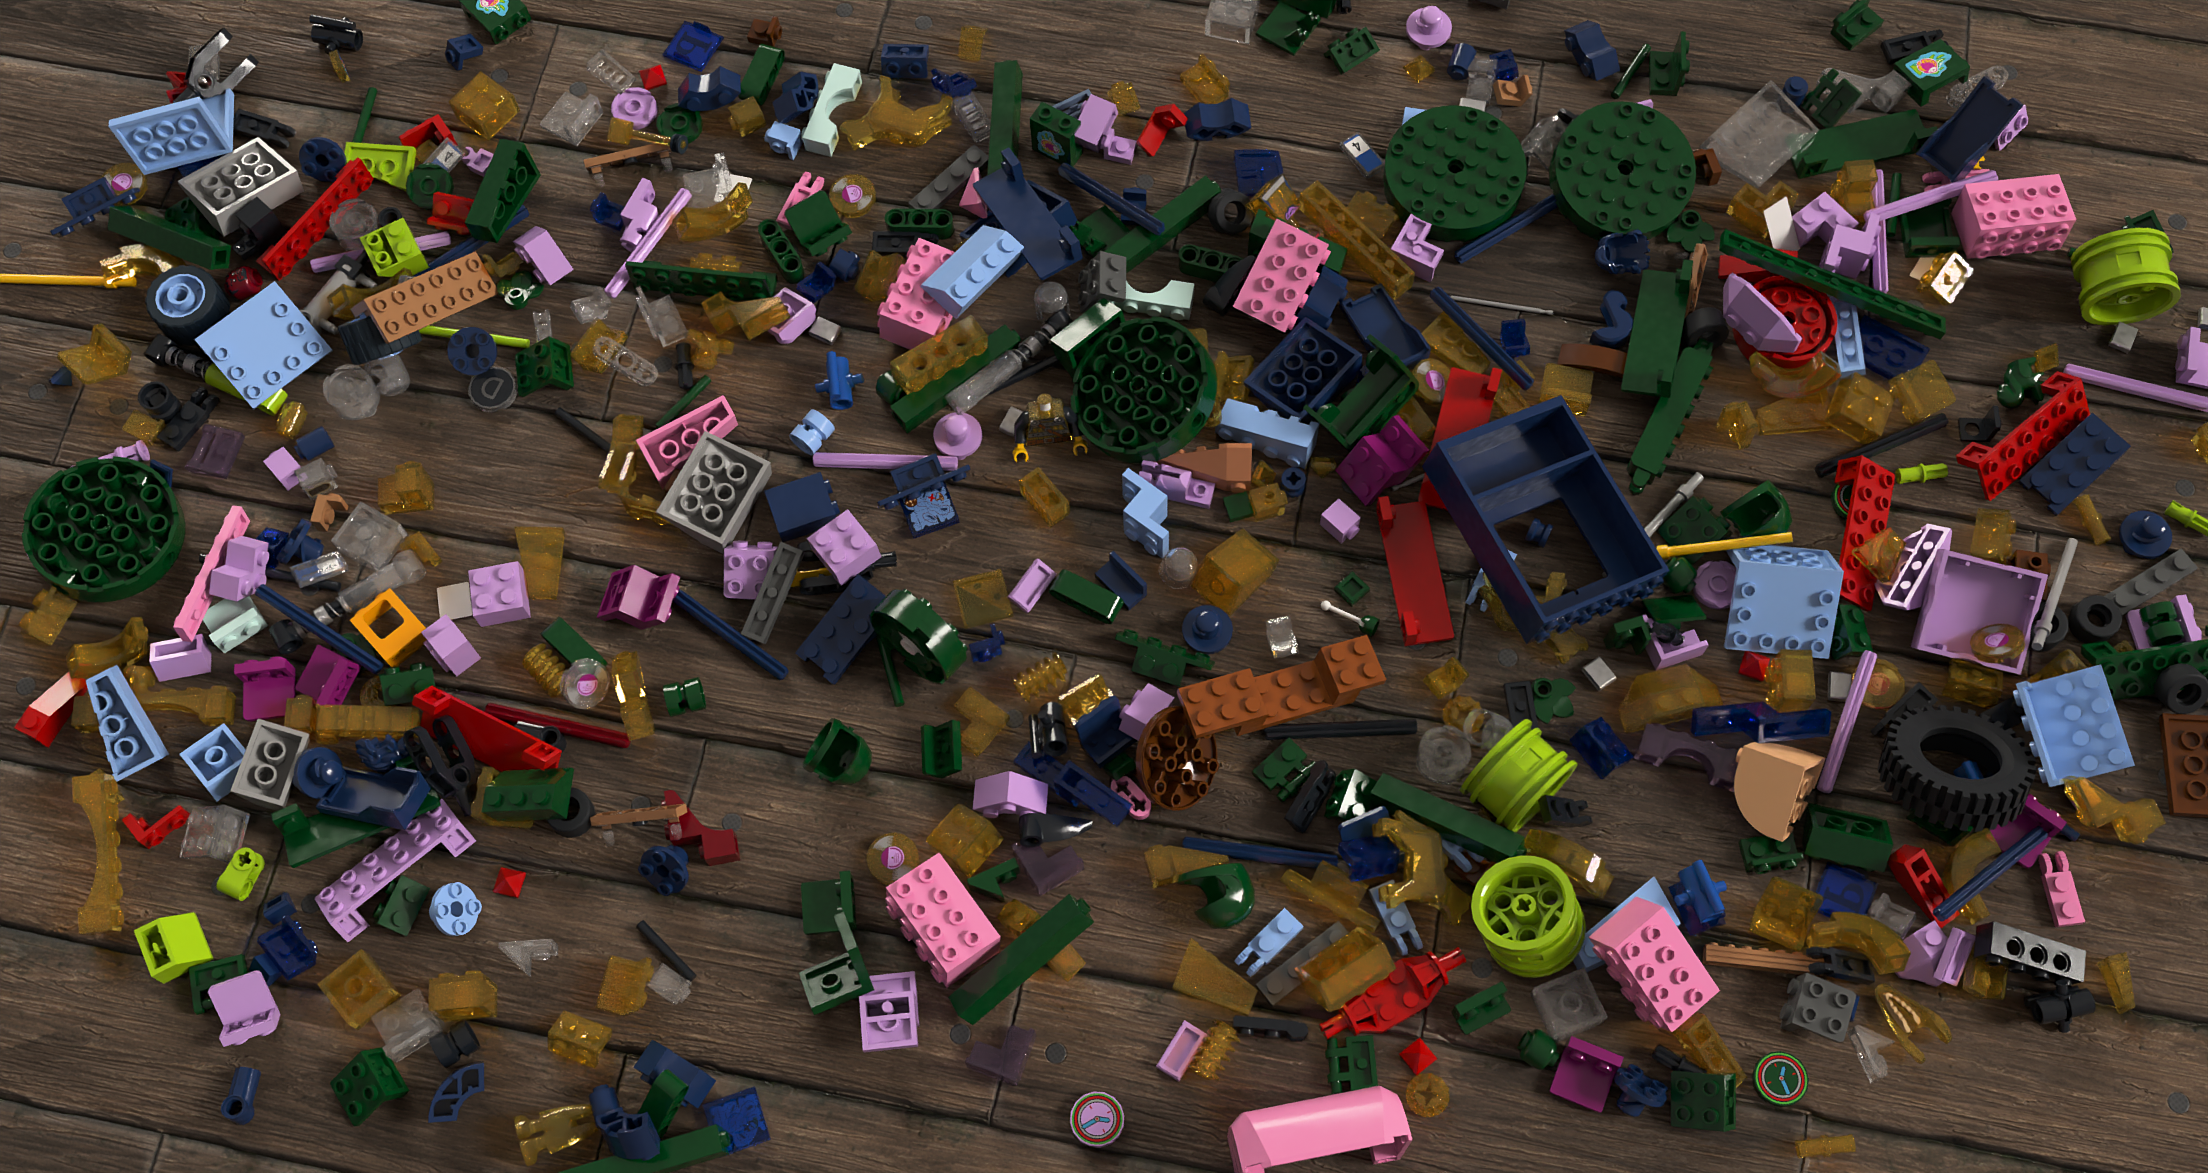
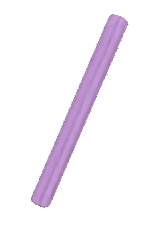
M1873 169L1869 174L1870 209L1885 205L1884 177L1881 169ZM1885 220L1878 222V225L1882 227L1877 240H1874L1873 244L1876 245L1872 257L1873 287L1875 290L1886 294L1888 292Z
M1990 170L1867 210L1863 217L1866 222L1869 215L1874 213L1880 215L1879 221L1959 196L1965 184L1998 181L1996 171Z
M681 188L626 261L643 263L691 199L692 195L689 190ZM626 261L605 287L604 292L608 297L615 299L630 280L625 268Z
M447 231L415 238L421 251L451 244V238ZM365 248L312 259L310 261L311 268L315 273L336 269L334 267L344 254L356 260Z
M2067 364L2064 368L2063 373L2079 377L2085 383L2208 412V397L2073 364Z
M816 452L813 455V464L815 467L898 469L928 455ZM937 456L943 470L954 471L958 468V458L956 456Z
M1865 650L1862 653L1817 785V789L1821 792L1830 793L1833 789L1877 659V654Z

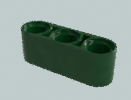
M765 44L759 45L741 82V93L738 95L739 100L760 106L765 103L783 65L785 57L783 49Z
M896 208L889 210L885 214L887 231L932 233L938 235L939 240L948 239L954 234L952 214L944 209Z
M772 219L763 220L758 226V232L764 248L788 283H800L805 273L799 255L776 221Z
M1189 244L1184 245L1179 250V269L1182 273L1217 282L1229 268L1242 260V258L1235 255Z
M1065 569L1060 571L1049 590V593L1057 600L1109 625L1113 623L1124 604L1123 599L1118 595Z
M559 616L540 633L547 643L582 676L587 674L594 675L598 666L604 669L608 665L606 660Z
M669 1069L664 1070L656 1078L637 1113L648 1112L660 1139L668 1130L689 1089V1086Z

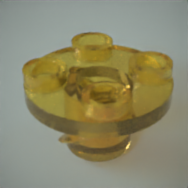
M689 329L686 336L687 341L697 345L694 356L691 357L692 363L705 370H711L717 365L716 360L719 353L732 354L735 343L727 339H716L717 334L703 330V333L697 330Z

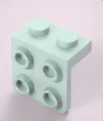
M250 596L237 602L223 599L210 607L203 618L204 623L211 632L209 637L224 654L268 626Z

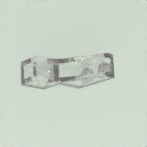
M1826 68V69H1824V70L1821 72V74H1820V76H1819V79H1820L1824 74L1827 75V73H1828L1832 68ZM1837 70L1839 75L1834 79L1838 85L1845 78L1862 92V95L1847 111L1849 114L1867 99H1870L1875 106L1887 113L1906 96L1911 86V83L1895 70L1884 77L1869 79ZM1827 88L1823 93L1829 95L1831 91Z

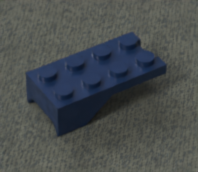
M1987 76L1981 79L1955 114L1931 134L1916 153L1917 156L1922 157L1947 176L1951 183L1966 178L2023 106L2016 98L2009 100L1994 88L1996 83Z
M1382 283L1371 287V293L1355 301L1348 298L1339 303L1340 309L1368 353L1375 349L1374 345L1367 338L1371 334L1394 352L1409 370L1429 360L1431 351L1429 344L1420 330L1405 321Z
M2092 412L2020 479L2018 483L2027 491L2032 487L2050 503L2047 509L2057 516L2089 485L2116 463L2131 446Z
M857 574L799 647L796 654L806 662L811 659L825 671L823 677L835 685L863 648L878 636L870 623L869 614L886 595L868 580Z
M342 766L344 769L342 779L336 784L328 797L323 796L320 799L316 809L320 813L406 830L431 788L421 772L417 770L396 767L383 775Z

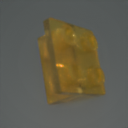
M54 586L46 590L42 589L31 603L35 605L34 609L25 613L18 626L22 627L19 633L22 635L27 634L51 646L78 602L57 592V588Z

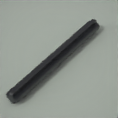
M1944 413L1927 418L1818 463L1815 467V472L1821 478L1837 472L1839 460L1860 455L1871 458L1946 427L1949 423L1948 418H1946Z
M1416 719L1278 724L1264 728V735L1266 740L1416 734L1418 726Z

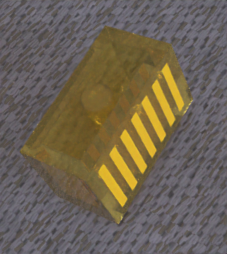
M1039 467L1019 480L1020 493L1050 528L1070 514L1069 501Z

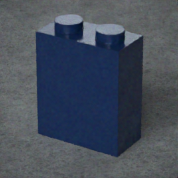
M821 472L765 490L783 543L818 531L835 519L836 515L840 514L836 500L831 501L829 494L833 493L829 479L823 480Z

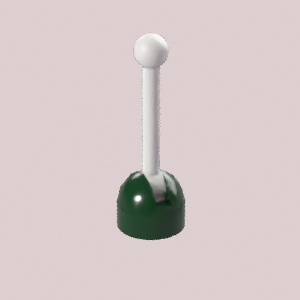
M1329 601L1321 603L1323 610H1331L1359 623L1362 633L1369 637L1374 636L1380 619L1370 615L1360 619L1332 606Z

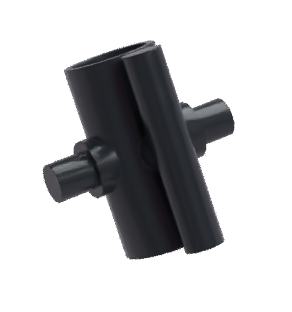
M314 14L310 15L309 21L313 23L311 30L312 41L326 45L324 48L325 53L332 55L334 50H338L339 47L360 50L363 44V32L356 28L355 22L350 21L346 17L336 19Z
M1056 702L1045 703L1040 707L1038 715L1031 714L1028 716L1031 755L1034 759L1042 757V744L1044 753L1054 757L1064 754L1069 745L1065 729L1063 706Z
M2065 980L2056 981V989L2053 991L2024 997L2025 1006L2031 1007L2032 1015L2039 1025L2056 1022L2058 1023V1031L2061 1033H2068L2070 1031L2072 1018L2092 1014L2095 1012L2096 1007L2094 998L2087 988L2079 989L2077 985L2068 988V982Z

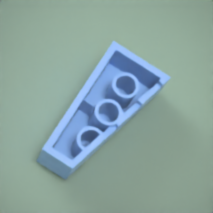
M1227 398L1216 421L1215 433L1225 440L1252 443V449L1259 450L1270 458H1279L1286 461L1292 467L1305 469L1316 446L1319 423L1311 421L1309 425L1300 423L1301 420L1298 417L1281 418L1276 411L1268 409L1260 412L1257 406Z
M117 665L85 680L94 713L97 714L100 725L99 731L101 736H103L106 746L107 759L112 767L114 783L169 754Z
M1652 877L1585 933L1582 948L1573 960L1580 975L1606 964L1604 960H1601L1592 950L1594 945L1588 937L1636 896L1663 906L1678 927L1681 924L1655 877Z

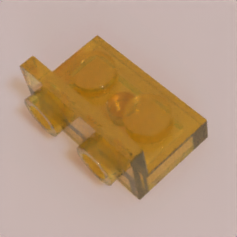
M1204 54L1199 55L1198 64L1180 74L1181 82L1200 103L1217 104L1229 97V80L1225 75H1221L1218 72L1214 62L1211 59H1207Z
M1357 190L1342 215L1383 240L1394 221L1398 222L1400 219L1395 214L1397 209L1387 203L1383 206L1376 202L1377 197L1368 191H1365L1363 194Z
M875 250L870 251L854 290L871 302L888 297V289L891 283H894L904 257L898 253L883 257Z
M1956 251L1946 254L1941 253L1936 256L1932 261L1933 265L1929 271L1923 274L1920 279L1921 282L1916 288L1919 292L1929 290L1943 306L1952 303L1974 271Z
M1747 401L1741 403L1731 402L1723 408L1715 430L1717 433L1729 430L1732 441L1737 443L1739 450L1750 446L1758 425Z
M1978 508L1970 550L1971 556L1998 558L2000 564H2006L2007 556L2012 554L2010 537L2011 534L2016 532V520L2012 519L2010 510Z
M1951 658L1948 664L1947 682L1942 690V695L1987 709L1994 707L2003 692V672Z
M1974 942L1965 965L1963 989L1978 999H2004L2008 968L2004 966H1990L1985 964V960L1975 958Z

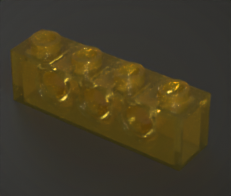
M971 314L890 361L891 374L907 395L913 391L917 392L930 381L943 377L952 368L962 366L969 358L981 355L988 348V335ZM959 343H964L965 345H964V346H958L957 344H959ZM944 355L945 357L937 358L936 356ZM924 367L923 370H917L916 368Z

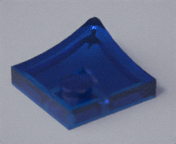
M1263 149L1234 150L1238 192L1248 197L1255 196L1267 182L1271 187L1281 175L1284 176L1279 151ZM1285 182L1274 192L1275 195L1285 194Z

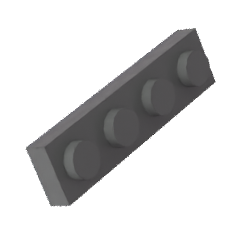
M971 146L909 201V208L940 209L968 184L974 168L978 167L981 172L988 166L989 156L977 146Z
M780 542L741 632L742 635L764 644L767 643L803 559L804 551Z
M2181 548L2104 597L2112 600L2119 607L2123 617L2130 610H2134L2192 574L2198 567Z
M1337 921L1259 981L1255 987L1270 1006L1274 1007L1354 945L1356 941L1340 921Z

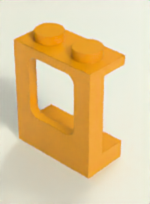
M390 588L378 594L372 603L358 610L354 617L350 619L352 624L391 667L399 666L424 645L423 642L427 640L421 633L426 629L425 626ZM393 607L402 616L404 622L386 638L380 639L369 625Z

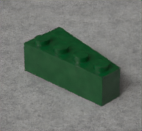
M500 139L465 221L474 239L498 243L540 178L541 174L523 142Z
M1258 209L1249 232L1248 256L1258 257L1276 221L1266 217V212ZM1278 217L1276 218V219H1279V220H1281V221H1283V222H1286L1285 220H1283V219H1281V218H1278ZM1301 227L1298 228L1299 230L1311 235L1307 232L1308 230H1305ZM1321 236L1317 237V239L1329 244L1327 250L1331 251L1325 265L1320 263L1316 272L1319 273L1322 267L1326 266L1341 275L1346 262L1348 248Z

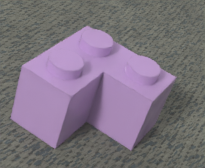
M1823 192L1792 216L1800 248L1817 235L1827 243L1837 224L1856 229L1859 224L1826 192Z
M534 226L513 241L516 246L514 249L515 253L522 261L525 260L527 264L529 262L532 263L535 268L533 273L540 283L545 282L551 286L574 270L550 234L543 228Z
M245 536L229 540L225 565L211 572L209 594L236 602L255 594L259 585H265L267 581L265 570L269 560V543Z
M447 614L421 632L427 639L423 644L446 672L452 670L456 677L481 659Z
M1012 771L976 779L973 810L983 813V816L987 818H997L998 814L1014 813L1020 816L1027 813L1046 814L1048 784Z

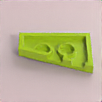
M346 142L344 154L347 163L350 160L354 161L358 157L363 161L374 179L406 191L407 177L414 170L417 150L412 146Z

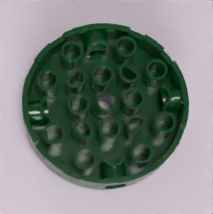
M1623 101L1597 105L1575 118L1557 143L1549 167L1550 188L1553 190L1556 199L1555 203L1566 219L1569 218L1579 231L1596 240H1600L1611 233H1623L1624 236L1636 229L1640 230L1648 240L1661 234L1677 219L1689 202L1696 179L1693 151L1679 127L1664 114L1651 107Z
M1457 105L1431 108L1406 121L1390 141L1383 170L1384 193L1389 206H1392L1397 213V217L1404 224L1410 214L1432 224L1427 238L1443 242H1450L1451 240L1472 241L1508 221L1515 212L1526 180L1527 165L1525 154L1519 140L1510 128L1487 112Z
M1152 317V319L1142 320L1135 318L1120 323L1121 327L1110 333L1105 332L1084 354L1073 378L1074 389L1073 395H1071V408L1078 415V427L1081 432L1103 453L1115 460L1141 464L1143 460L1154 462L1176 453L1200 432L1208 420L1215 403L1217 374L1210 354L1186 327L1163 317Z
M113 456V459H98V457L76 462V466L65 471H58L35 492L23 517L25 522L22 542L33 566L55 590L73 599L86 602L122 600L151 587L173 566L180 554L185 538V518L182 507L165 479L144 463Z

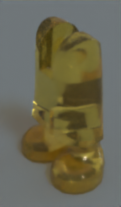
M577 1104L539 1112L540 1118L530 1120L524 1115L515 1116V1128L518 1138L522 1140L519 1141L526 1165H534L537 1161L538 1152L542 1149L548 1148L549 1153L552 1154L597 1132L598 1128L595 1122L577 1126L576 1122L578 1119L593 1114L591 1105ZM536 1132H545L543 1136L526 1139Z

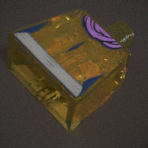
M1283 173L1269 180L1245 205L1255 216L1258 209L1266 212L1265 216L1270 219L1276 220L1278 217L1297 229L1300 227V224L1293 215L1301 208V203Z

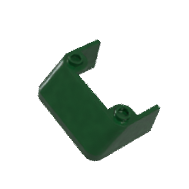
M1371 334L1367 338L1374 345L1375 349L1366 358V367L1369 372L1337 407L1332 403L1323 405L1318 409L1317 413L1308 405L1303 407L1325 431L1349 452H1351L1362 437L1379 433L1388 421L1411 399L1419 387V381L1400 358Z

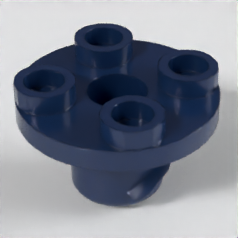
M311 138L302 145L299 151L302 172L319 181L335 182V176L347 164L346 156L340 146L327 138Z
M466 327L451 336L447 353L451 364L456 370L467 375H479L485 373L494 365L497 358V346L493 337L485 330L477 327Z
M2133 512L2122 521L2119 528V537L2123 544V549L2129 555L2145 559L2160 557L2169 549L2172 543V532L2168 523L2161 516L2153 512Z
M301 518L296 528H293L287 538L288 542L282 547L276 557L280 563L286 565L293 555L302 559L304 565H307V563L314 564L319 560L323 553L324 545L321 543V539H313L306 535L312 524L311 522Z
M1203 605L1196 607L1186 615L1183 621V638L1186 644L1198 653L1206 655L1217 653L1229 644L1232 637L1233 627L1231 619L1226 612L1215 606Z
M315 747L304 750L295 764L294 776L292 778L293 785L309 798L321 799L323 796L328 797L343 777L344 769L342 768L341 760L335 752L328 748Z
M672 845L667 847L653 846L642 855L638 871L641 876L645 877L657 888L661 895L668 896L671 893L680 892L687 885L689 874L686 865L689 862L686 851L681 847Z
M1629 1064L1627 1068H1619L1616 1071L1614 1080L1623 1090L1617 1100V1106L1623 1113L1632 1117H1638L1646 1105L1652 1107L1664 1105L1667 1100L1666 1091L1668 1089L1665 1084L1645 1076L1643 1070L1633 1064Z

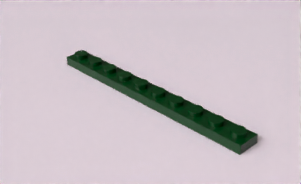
M1725 229L1720 236L1719 251L1728 256L1736 257L1750 265L1766 269L1772 274L1786 277L1795 283L1803 284L1817 292H1823L1835 297L1837 300L1848 302L1862 310L1878 314L1882 318L1890 319L1904 327L1920 331L1927 336L1941 340L1946 333L1945 317Z

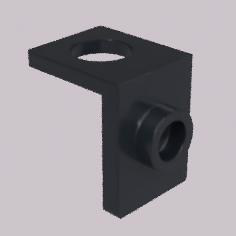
M1992 406L1984 418H1959L1960 441L1990 442L2001 429L1998 406ZM1973 424L1978 428L1979 433L1975 436L1969 435L1965 431V426Z

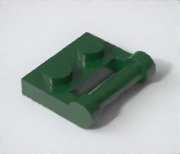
M240 954L189 967L193 1008L196 1015L204 1014L207 1010L215 1008L211 998L204 999V993L208 992L212 985L247 974L246 957Z

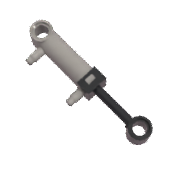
M395 207L384 208L378 215L381 227L404 218ZM365 249L356 260L344 254L334 266L337 271L304 310H299L319 335L322 328L334 335L338 334L337 327L327 319L355 286L361 288L364 285L372 290L376 289L377 284L369 278L370 275L363 267L369 260Z

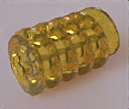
M542 643L527 652L522 661V666L525 670H528L532 677H535L536 682L541 684L543 690L547 691L551 698H558L567 694V687L568 692L570 687L572 690L577 684L578 679L576 676L571 677L572 672L565 670V664L558 663L559 658L552 656L553 652L551 649L545 650L546 644Z
M1056 652L1052 653V660L1049 657L1043 658L1044 666L1040 662L1034 663L1035 670L1027 667L1025 670L1026 675L1018 672L1017 680L1011 677L1016 690L1028 703L1031 702L1030 694L1035 695L1037 698L1040 697V688L1048 693L1047 684L1050 683L1056 688V679L1059 678L1063 683L1066 682L1065 674L1068 672Z
M1213 1019L1212 1023L1215 1027H1209L1207 1030L1210 1037L1202 1039V1043L1206 1047L1199 1046L1197 1048L1200 1056H1193L1191 1060L1194 1065H1188L1187 1068L1204 1079L1219 1081L1220 1078L1215 1071H1225L1220 1062H1230L1231 1059L1225 1053L1226 1051L1235 1052L1236 1050L1231 1045V1042L1240 1043L1241 1040L1237 1037L1234 1028L1223 1021Z

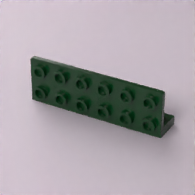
M1912 109L1786 137L1783 142L1796 174L1801 179L1917 153L1931 134L1938 128L1937 126L1931 128L1924 127L1917 110Z
M646 260L643 263L626 261L625 264L634 289L642 292L650 290L660 291L664 294L680 293L690 297L700 295L711 299L729 298L733 301L749 300L763 304L769 302L774 297L778 280L776 273L753 271V274L662 265L661 262Z
M1683 260L1682 269H1677L1676 273L1655 270L1643 271L1621 385L1622 392L1671 397L1692 280L1693 260Z
M2208 625L2205 627V635H2206L2207 637H2208ZM2208 639L2120 653L2107 641L2081 645V655L2093 666L2102 665L2113 701L2155 694L2154 685L2157 677L2163 670L2178 663L2189 664L2195 667L2208 680Z
M411 756L395 762L396 767L418 771ZM431 786V790L414 817L441 805L438 793ZM296 803L271 813L272 821L284 836L291 868L303 865L390 828L325 813H319L306 818Z

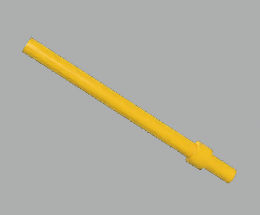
M0 274V283L105 286L109 289H117L119 286L135 287L137 284L135 277H118V275L106 274L104 277Z
M1792 532L1671 547H1668V545H1658L1656 549L1663 560H1668L1672 556L1793 542Z

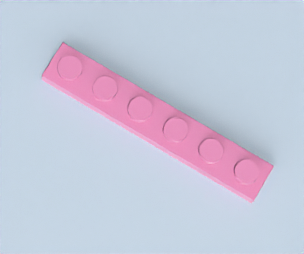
M232 506L229 514L225 517L224 524L219 534L215 537L209 554L205 557L204 565L199 575L196 576L189 595L185 598L179 616L175 618L173 628L182 641H193L213 600L214 595L209 594L211 572L225 565L228 541L243 536L250 523L249 518L240 506Z

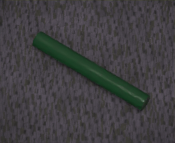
M1643 44L1612 91L1611 96L1614 99H1619L1650 52L1651 46L1649 44Z
M374 87L368 88L352 140L354 143H362L378 92Z
M1901 173L1892 174L1889 203L1898 201L1900 198ZM1897 216L1887 219V237H1894L1896 234Z
M704 375L655 424V427L658 429L672 422L712 382L711 379Z
M877 636L876 640L895 707L903 706L905 702L891 652Z

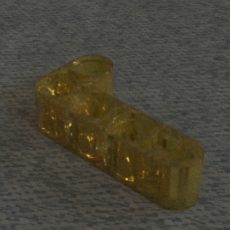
M320 705L317 707L315 741L319 744L332 745L339 743L340 737L386 738L385 735L387 734L395 739H401L407 730L420 726L421 711L412 707Z

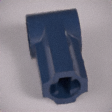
M249 1067L235 1069L229 1095L221 1105L222 1115L234 1124L245 1125L254 1116L253 1101L261 1075L259 1070ZM242 1105L241 1111L233 1115L235 1108Z

